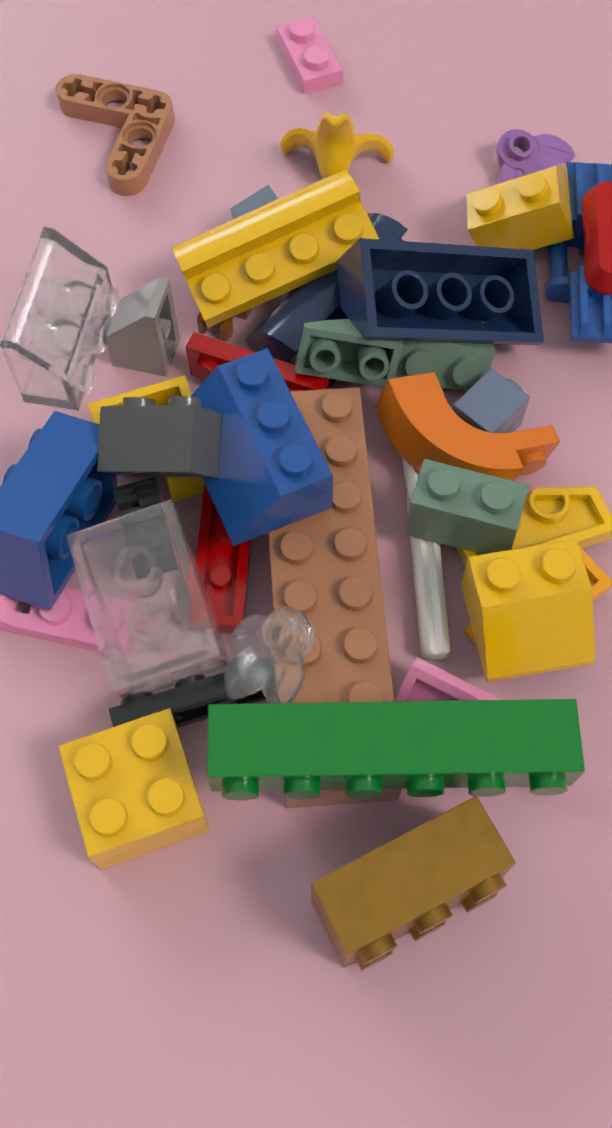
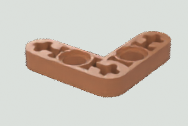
M72 74L60 79L55 90L60 109L65 115L122 128L105 166L111 190L121 196H132L143 191L174 125L175 117L171 97L162 91L81 74ZM119 100L125 102L121 107H106V104L111 101ZM147 138L151 140L150 144L143 147L131 145L132 141L136 139ZM129 162L132 163L133 171H132V170L129 171V169H130V163H129Z

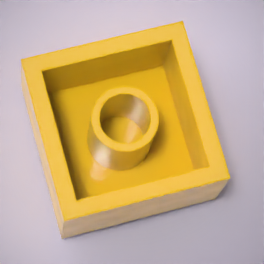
M170 708L58 746L88 858L100 870L210 831Z

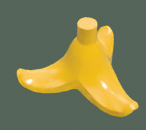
M329 111L322 112L316 131L306 128H295L288 131L280 142V148L284 154H288L292 149L299 146L310 149L316 157L322 178L343 169L349 171L353 161L362 153L375 152L385 162H390L394 154L392 145L381 135L371 133L357 135L351 116L345 112L340 115H331Z

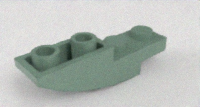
M349 319L323 320L304 323L294 369L295 373L379 387H385L388 379L435 372L441 388L467 392L490 370L496 350L493 344L365 340Z

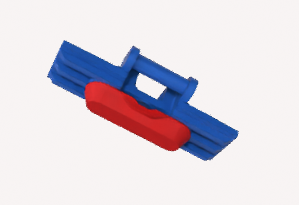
M567 162L574 238L549 245V280L545 284V296L551 301L569 303L571 341L612 343V164ZM567 246L577 247L579 255H584V265H579L578 271H570L569 277Z

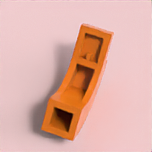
M435 372L388 379L375 406L389 440L400 455L419 472L423 460L428 459L514 481L518 475H529L542 469L547 463L546 459L560 443L553 425L510 433H490L471 426L452 410L444 396Z

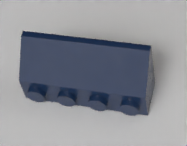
M359 238L336 261L341 309L365 340L540 345L544 343L534 250Z

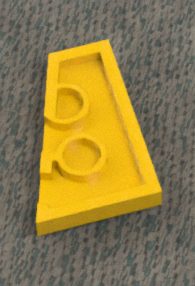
M535 487L532 492H527L512 549L577 539L578 545L583 549L612 539V515L597 487ZM456 548L464 567L468 557L482 555Z

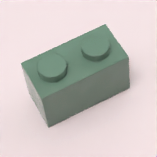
M424 459L410 501L406 534L482 555L511 550L529 485Z

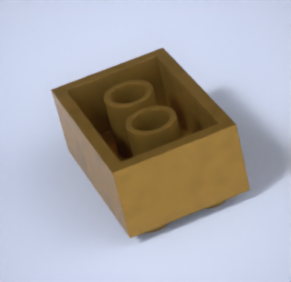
M476 795L311 883V903L343 967L345 968L357 961L361 971L392 955V950L398 946L395 940L410 932L414 941L420 940L446 924L445 921L453 916L450 909L462 904L466 913L495 898L497 892L507 886L503 877L516 862Z

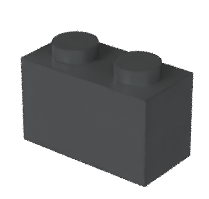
M170 396L168 405H155V400L150 398L124 397L123 406H101L97 471L126 477L218 478L222 413L201 407L202 399L190 396Z

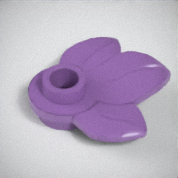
M509 130L501 136L496 147L497 160L502 168L499 181L501 183L555 165L567 164V162H571L574 159L575 153L566 141L551 134L532 136L524 130ZM514 147L521 149L523 152L517 151Z

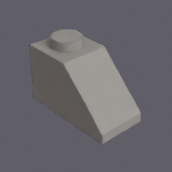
M159 277L121 298L114 316L106 319L102 340L103 344L108 346L113 366L167 377L180 341L169 279Z

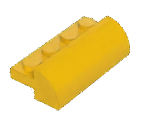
M343 169L171 248L205 324L209 328L337 270L336 261L359 238L379 239L361 203L359 188L349 172Z

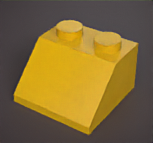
M565 163L466 194L468 231L476 246L535 250L574 238L568 172Z
M577 539L468 557L461 580V588L486 683L594 664L595 640L592 587Z

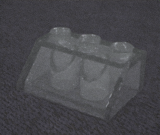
M43 227L0 347L24 402L79 411L84 393H90L93 388L95 377L93 365L97 354H103L106 347L102 340L103 327L106 319L109 316H114L119 303V292L117 288L112 286L107 266L55 229Z

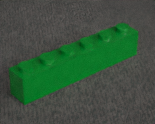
M576 699L209 704L207 779L211 791L222 792V798L228 800L243 801L256 799L259 797V791H283L285 798L304 800L319 797L321 795L320 790H345V796L366 799L381 796L382 789H407L408 796L427 798L444 794V788H468L469 795L488 797L504 794L506 792L505 787H529L530 794L549 796L567 792V786H572L585 772Z

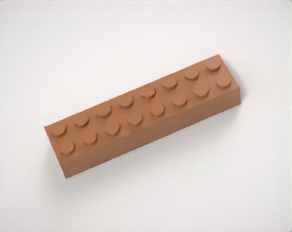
M360 387L290 391L333 475L332 508L269 532L279 703L394 702ZM382 789L381 796L366 799L345 796V790H320L321 795L313 799L297 800L286 798V808L399 800L402 789Z

